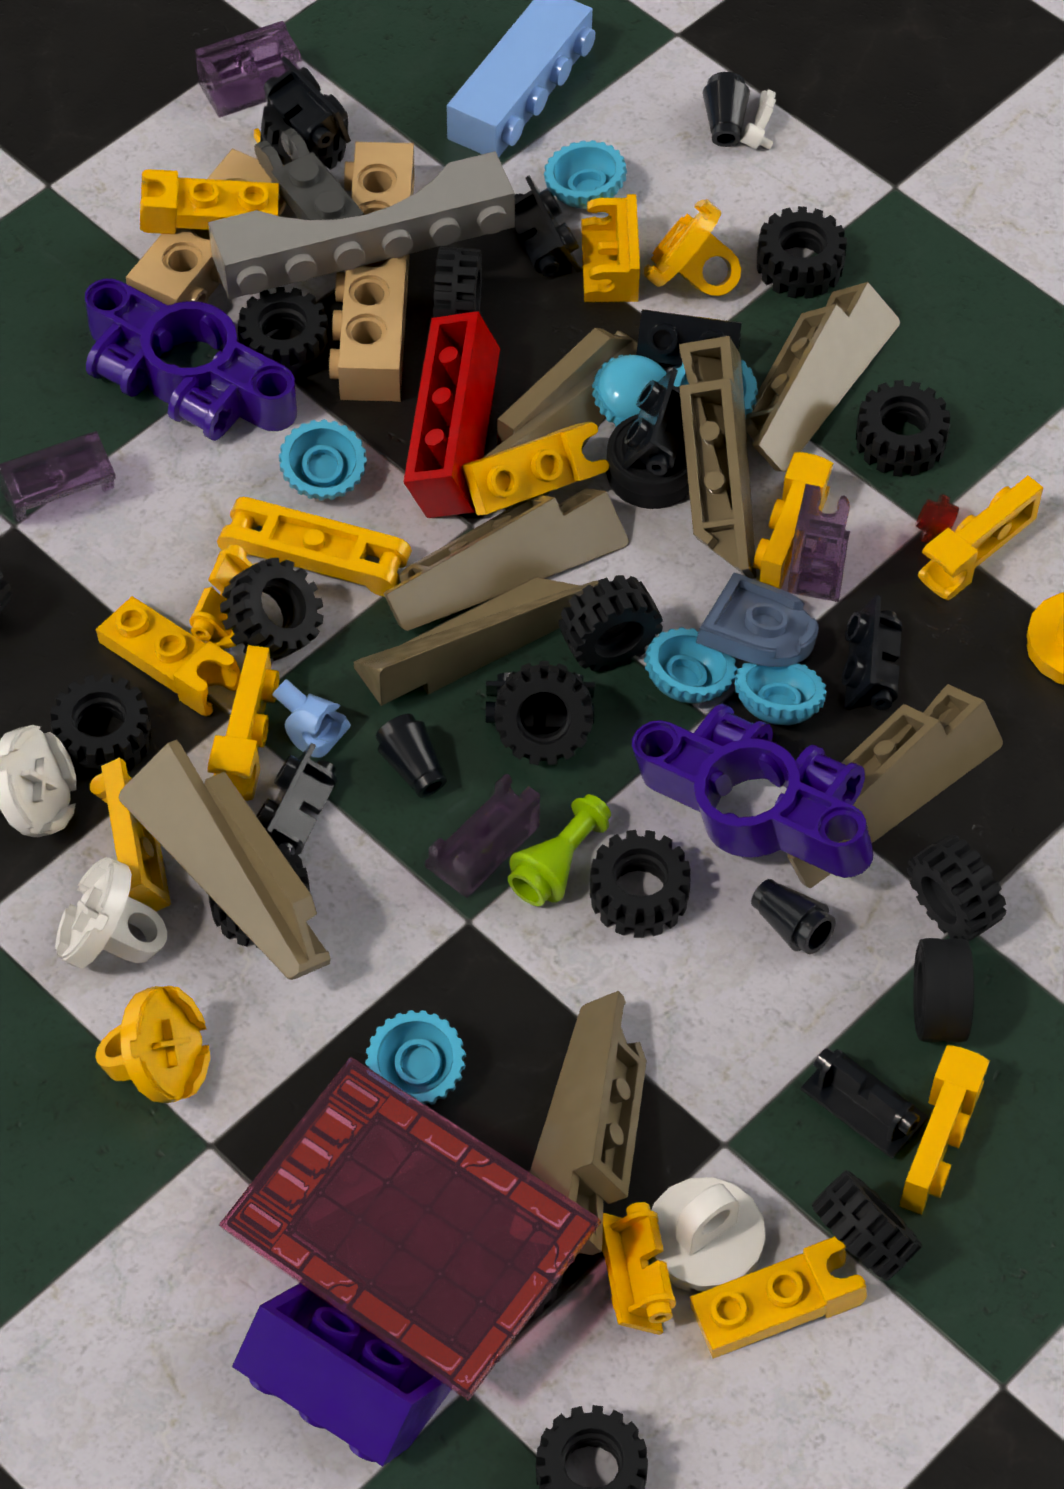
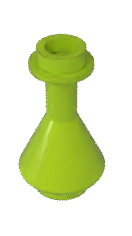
M587 794L584 798H576L572 802L571 808L575 817L557 837L511 855L509 865L512 872L508 876V883L522 900L533 906H542L546 900L554 903L563 899L575 849L591 831L604 833L609 828L611 811L606 803L597 796Z

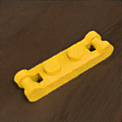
M239 497L236 499L230 512L232 522L230 525L223 527L217 539L218 547L221 550L227 549L229 545H238L244 548L247 554L264 559L279 558L280 563L287 559L294 562V567L364 585L371 592L379 596H384L386 590L398 585L400 580L397 573L398 569L406 566L412 552L411 546L401 538L249 497ZM258 526L263 527L261 532L252 530L253 528H256ZM367 555L379 558L380 561L375 563L365 559Z

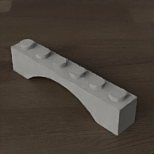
M494 151L449 162L431 182L415 194L390 207L366 215L337 220H303L280 217L255 210L208 222L212 258L228 299L256 294L291 283L304 282L311 278L343 270H352L359 266L391 258H399L422 250L447 246L454 242L514 228L515 193L498 155Z

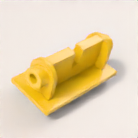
M229 545L227 549L219 552L208 581L221 593L219 594L213 587L204 588L194 613L189 620L192 626L191 633L194 637L206 644L211 641L222 649L236 646L230 639L234 635L233 630H225L222 622L228 619V615L220 611V604L227 600L222 596L224 588L230 585L229 581L234 576L254 565L246 558V550L238 545Z
M638 1202L626 1208L627 1216L623 1218L603 1213L602 1253L605 1257L612 1292V1305L616 1312L618 1325L660 1335L663 1333L662 1322L670 1320L673 1316L671 1309L676 1306V1300L672 1292L667 1263L657 1260L649 1265V1259L664 1251L658 1225V1214L650 1210L648 1203Z

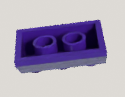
M305 1280L261 1304L232 1367L248 1377L252 1386L260 1392L277 1396L298 1410L301 1418L308 1424L326 1429L348 1443L351 1451L364 1460L376 1462L383 1467L407 1450L454 1387L446 1378L348 1311V1304L342 1307Z

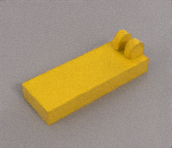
M119 757L101 766L102 773L92 779L90 791L108 804L117 861L128 865L132 874L128 897L149 906L157 912L171 905L161 845L119 801L120 791L132 779L128 776L126 762Z

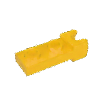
M146 169L142 172L140 230L146 233L175 234L176 228L209 230L208 222L255 210L278 216L279 183L178 178V171Z
M593 422L575 424L462 465L476 514L487 515L571 483L583 481L607 472L609 469L607 460L601 459L591 462L582 453L584 441L597 434L598 426Z
M794 452L785 474L782 499L778 498L771 513L769 529H773L770 540L761 538L755 553L753 568L760 570V582L779 589L782 588L809 517L819 519L830 491V486H827L834 464L828 459L810 453Z
M1027 475L1014 487L1006 486L994 496L989 507L977 516L973 514L967 516L958 525L955 532L950 528L945 529L923 548L922 553L930 558L931 561L919 571V579L941 598L948 601L972 583L974 569L1037 518L1043 486Z
M133 596L95 629L99 643L177 693L179 701L200 715L209 716L213 713L212 704L207 702L209 686L221 685L231 691L237 690L241 673L237 661L231 654L211 641L206 644Z
M251 645L247 647L226 736L215 735L207 769L209 773H214L213 776L225 772L245 801L254 799L260 774L258 747L265 746L269 726V717L264 715L267 702L274 703L276 701L272 694L279 687V671L271 670L269 648Z
M946 1046L934 1076L928 1101L929 1104L935 1105L906 1178L900 1207L922 1215L929 1194L938 1198L941 1197L952 1166L949 1163L943 1162V1158L948 1145L959 1149L985 1081L983 1079L990 1060L962 1047Z
M834 1236L804 1248L803 1254L796 1255L690 1296L691 1309L712 1358L714 1359L824 1315L826 1318H830L862 1305L867 1297L866 1284L862 1276L852 1275L846 1278H836L830 1274L832 1271L845 1265L846 1246Z

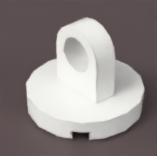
M35 725L17 728L5 733L0 739V810L8 823L22 835L42 837L64 829L72 818L75 804L69 805L71 799L70 791L77 790V779L71 757L59 738L51 732L43 733L39 730L40 726Z
M104 857L93 864L77 885L79 886L77 891L84 895L78 901V907L70 904L65 909L57 931L55 948L58 957L63 958L61 960L74 967L84 968L93 962L102 950H105L124 960L143 963L151 959L164 947L167 940V929L163 919L149 906L128 897L132 876L128 865ZM128 923L135 925L144 933L146 942L139 941L131 934Z
M714 1177L689 1178L669 1187L654 1202L651 1211L658 1214V1225L664 1251L651 1258L653 1263L657 1260L667 1263L670 1282L675 1287L691 1292V1289L706 1291L750 1274L757 1269L766 1240L764 1218L753 1198L737 1185Z

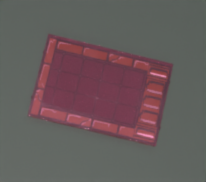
M350 1057L253 1182L247 1187L242 1196L220 1222L219 1226L469 1401L569 1265L574 1262L575 1257L601 1224V1221L588 1210Z

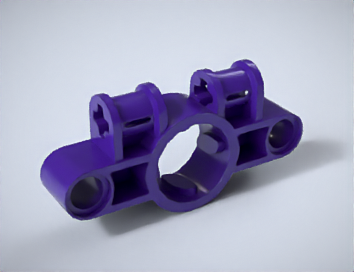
M101 279L95 281L87 288L85 292V305L89 330L92 338L96 340L86 361L88 375L96 379L105 377L120 385L122 393L130 397L137 396L148 385L155 396L169 404V418L177 422L186 420L203 429L204 436L213 441L220 439L239 417L267 431L287 429L296 420L295 378L292 372L276 361L239 343L233 321L221 309L211 304L196 301L166 305L116 279ZM184 342H204L216 350H221L216 353L210 363L195 368H179L174 364H166L160 359L164 352H168L173 346Z
M724 704L715 706L694 733L662 720L648 722L635 732L632 738V749L645 785L664 796L699 811L709 838L721 850L739 857H761L782 850L826 872L843 878L855 877L870 867L873 861V848L867 822L862 811L853 806L863 788L865 780L863 766L852 762L845 765L825 756L823 748L816 745L806 747L795 761L786 749L772 742L773 731L769 724L762 721L751 723L734 715L733 709ZM767 779L779 788L782 785L787 788L785 794L781 793L778 796L773 808L757 816L739 818L736 814H723L716 809L721 797L729 794L733 786L747 780Z

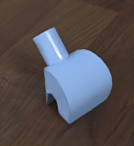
M287 679L272 694L292 712L284 724L286 733L292 743L302 752L311 743L316 745L311 755L312 757L321 758L325 756L351 726L346 716L336 711L341 705L310 693L306 697Z

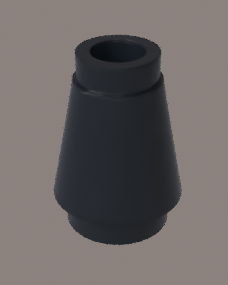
M719 72L708 79L702 94L712 134V142L721 147H731L740 142V134L742 132L750 90L741 75L734 72Z
M408 713L393 718L376 733V739L380 744L378 752L408 785L415 790L420 798L434 794L446 784L447 779L442 773L443 770L424 722L416 721L414 716Z
M767 879L762 882L752 896L751 905L759 911L793 951L803 950L807 954L819 951L830 939L835 929V918L829 914V908L826 904L782 884H778L773 879Z

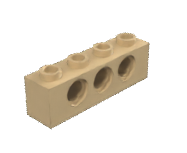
M233 148L207 178L271 183V178L259 164L258 159ZM278 193V216H280L286 202ZM176 228L175 234H161L126 276L127 285L166 305L186 301L207 303L210 295L219 284H222L212 258L209 230Z

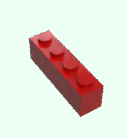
M479 311L431 318L403 481L427 518L475 512L462 465L484 457L500 355V347Z

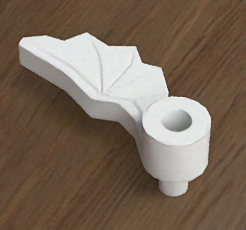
M769 89L762 91L754 118L755 124H747L742 132L740 142L754 149L759 145L768 150L771 148L773 141L764 137V128L773 112V106L776 102V99H774L775 92Z

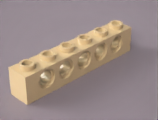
M355 142L354 162L345 161L344 188L345 191H352L351 198L364 215L390 207L414 194V143ZM410 254L336 273V302H343V310L333 311L332 335L333 340L340 341V348L330 349L329 375L330 379L339 380L340 400L401 402Z

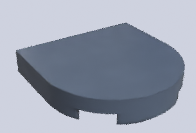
M733 573L699 628L696 643L756 665L769 667L789 666L803 661L811 654L817 638L819 624L815 618L812 619L803 609L805 603L795 595L747 576Z

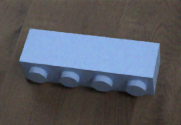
M533 0L447 104V139L480 154L496 151L498 158L508 145H515L529 119L533 115L537 116L541 113L553 89L557 85L562 86L580 56L585 57L590 52L595 40V30L592 29L593 8L575 0Z

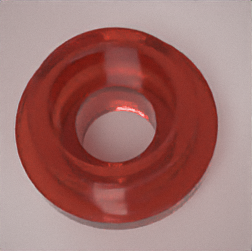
M941 494L936 502L931 499H927L915 523V527L922 530L920 541L928 544L930 540H933L945 529H952L959 512V507L949 503V496Z

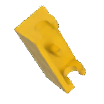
M626 194V198H596L587 202L588 212H606L610 215L604 218L590 217L581 219L584 302H638L640 257L636 194Z

